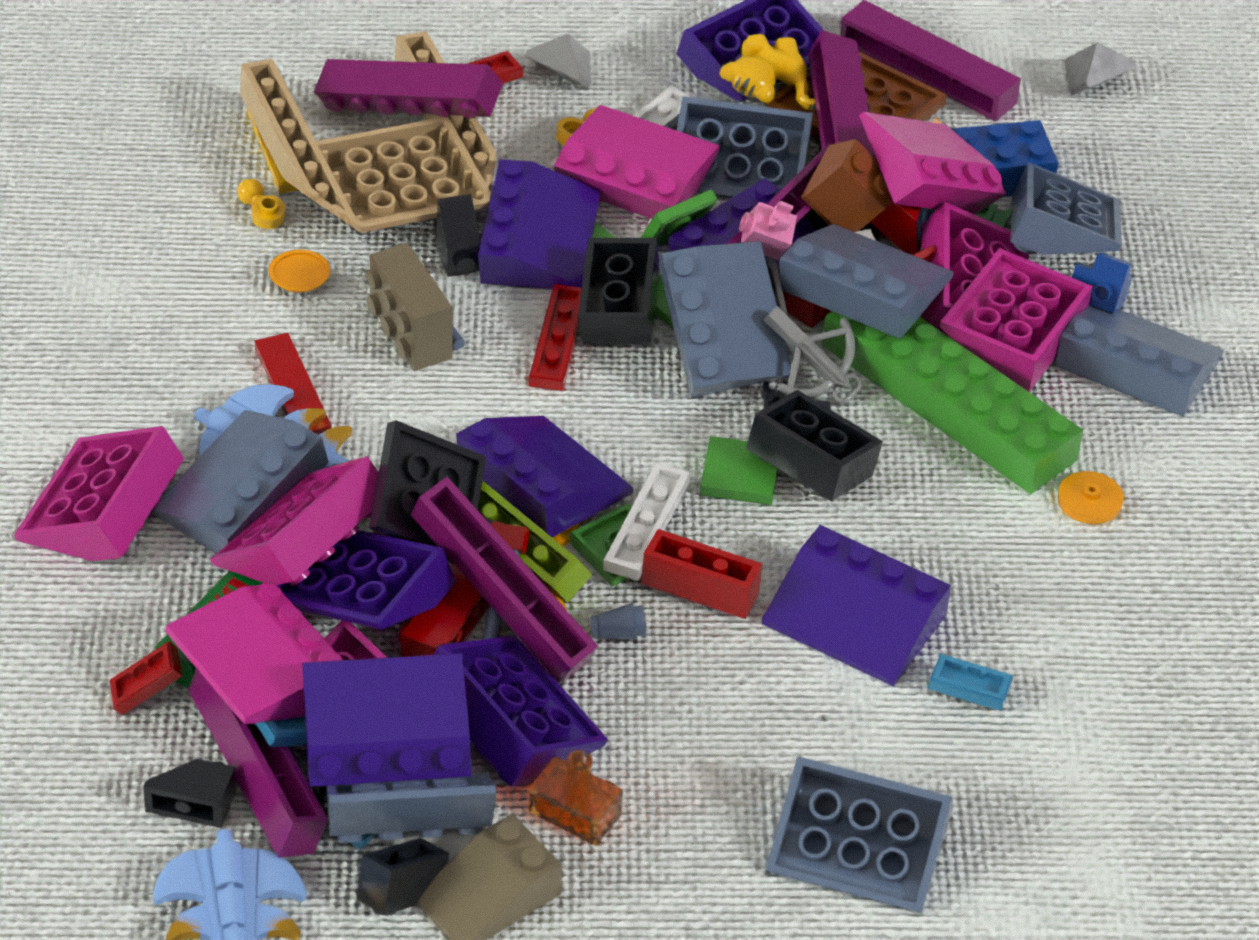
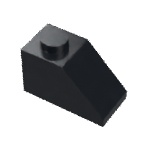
M471 194L437 199V252L447 277L480 272L478 254L481 244Z
M195 759L150 778L143 785L145 812L222 828L237 792L235 767L221 762Z
M420 837L364 854L362 856L356 900L371 907L372 911L376 914L383 916L394 915L397 911L413 907L448 861L449 852Z

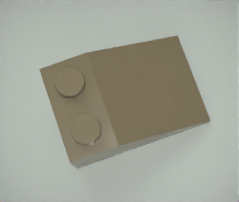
M512 813L481 831L437 874L416 904L450 940H487L561 895L562 864Z

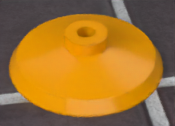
M302 249L290 250L272 260L268 273L271 280L280 288L290 292L302 293L320 287L330 275V265L322 255L316 252Z

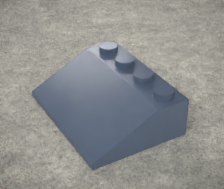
M682 96L677 131L717 144L720 147L697 194H702L712 189L717 197L733 198L764 178L780 189H783L807 165L813 128V113Z
M1027 162L1012 195L1010 242L1014 243L1018 250L1028 254L1033 252L1041 255L1119 251L1122 246L1120 199Z
M835 224L798 238L779 259L782 291L899 339L904 336L953 277V271Z
M761 241L696 246L662 253L658 265L691 398L789 377L791 362L786 342L763 321L777 305Z
M1090 305L1076 314L1062 333L1055 366L1184 417L1223 356L1224 350L1120 309L1113 314Z
M244 410L162 496L151 510V514L217 553L307 473L323 469L329 463L323 438L293 420Z
M797 756L765 871L922 914L951 817L953 797Z
M487 774L469 777L327 785L329 835L338 836V842L362 841V834L378 833L379 840L403 838L402 832L419 831V837L443 836V829L459 828L460 835L479 834L483 831V827L493 825L496 785Z

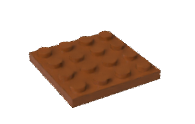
M858 51L859 55H861V71L865 77V93L868 94V112L926 121L945 106L947 94ZM808 69L806 73L809 87L807 95L810 98H815L811 70ZM787 85L774 95L772 101L766 103V107L813 113L812 136L821 140L817 111L806 110L796 102V86Z

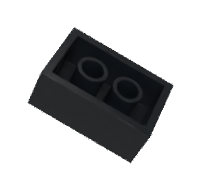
M588 238L578 313L582 344L652 345L660 274L657 238Z
M796 390L755 413L746 449L757 455L762 461L780 469L791 479L801 482L814 490L819 496L832 502L873 476L883 441L801 391Z

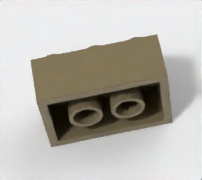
M405 243L370 254V270L366 272L367 281L370 286L367 305L373 316L377 315L380 319L385 335L388 338L392 337L396 343L400 357L406 359L414 371L452 359L453 307L410 245Z

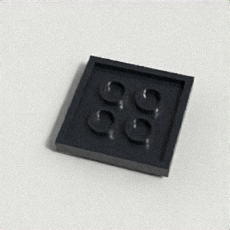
M394 420L387 423L369 529L389 537L438 547L411 516L418 498L445 477H448L478 510L486 456L400 421Z

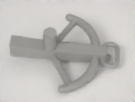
M778 306L763 319L767 325L788 343L786 344L788 354L793 356L788 384L780 383L777 386L780 392L789 395L799 390L813 398L833 388L832 396L834 400L839 404H846L861 389L862 383L859 377L855 374H846L855 354V338L851 325L846 318L840 320L842 328L807 336ZM844 335L846 348L841 364L837 366L814 342ZM801 356L825 379L823 383L808 389L794 388ZM849 379H853L856 382V387L844 399H841L837 394L841 388L850 389Z

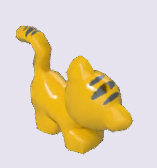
M750 35L742 45V57L735 62L725 64L720 69L719 75L721 78L732 82L734 89L742 95L758 98L761 102L769 103L774 98L775 79L789 86H796V102L804 109L817 111L815 98H810L807 95L809 89L806 80L807 67L804 59L799 54L794 38H778L772 47L765 35Z

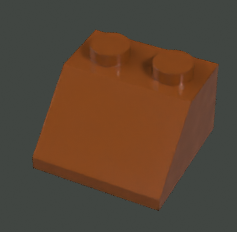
M857 139L828 146L801 198L829 226L835 224L856 232L861 230L887 207L891 194L877 160Z

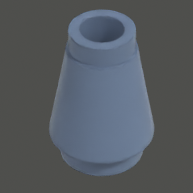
M633 603L599 613L598 615H591L593 638L638 640V636L647 635L643 605L634 606Z

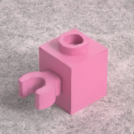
M779 201L776 207L759 202L750 213L745 212L739 225V231L743 232L741 243L761 241L764 255L778 260L792 245L797 216L790 213L793 210V206Z

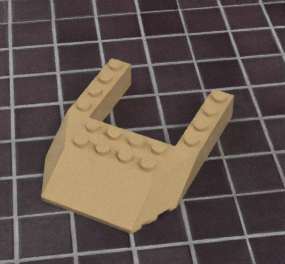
M427 31L396 36L394 61L444 63ZM267 59L241 64L240 95L282 178L360 233L437 218V199L471 194L474 210L489 207L496 151L476 117L466 118L457 115L440 117L435 114H421L424 121L315 141L274 60Z

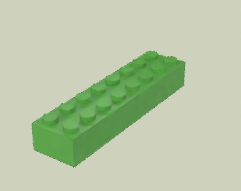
M833 311L825 316L824 332L842 328L840 325L842 318H846L850 323L855 338V354L851 364L852 368L1028 493L1032 494L1078 460L1083 435L1082 428L921 317L899 339ZM840 335L824 339L822 346L843 360L846 348L845 336Z

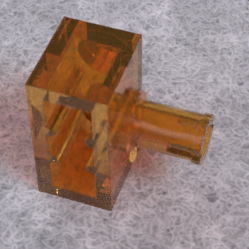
M583 750L571 752L567 757V761L555 756L530 786L529 812L597 846L621 816L623 790L616 787L611 781L602 780L591 774L593 761L589 753L585 756V763V751Z

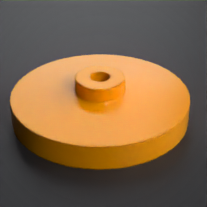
M1081 471L1067 476L1059 486L1057 497L1059 506L1065 514L1074 520L1087 524H1101L1113 520L1120 513L1124 500L1123 491L1117 482L1104 474L1093 471Z

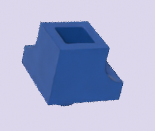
M1100 252L1097 254L1093 266L1080 262L1077 263L1072 278L1093 286L1089 305L1114 314L1124 305L1133 275L1130 274L1133 263Z

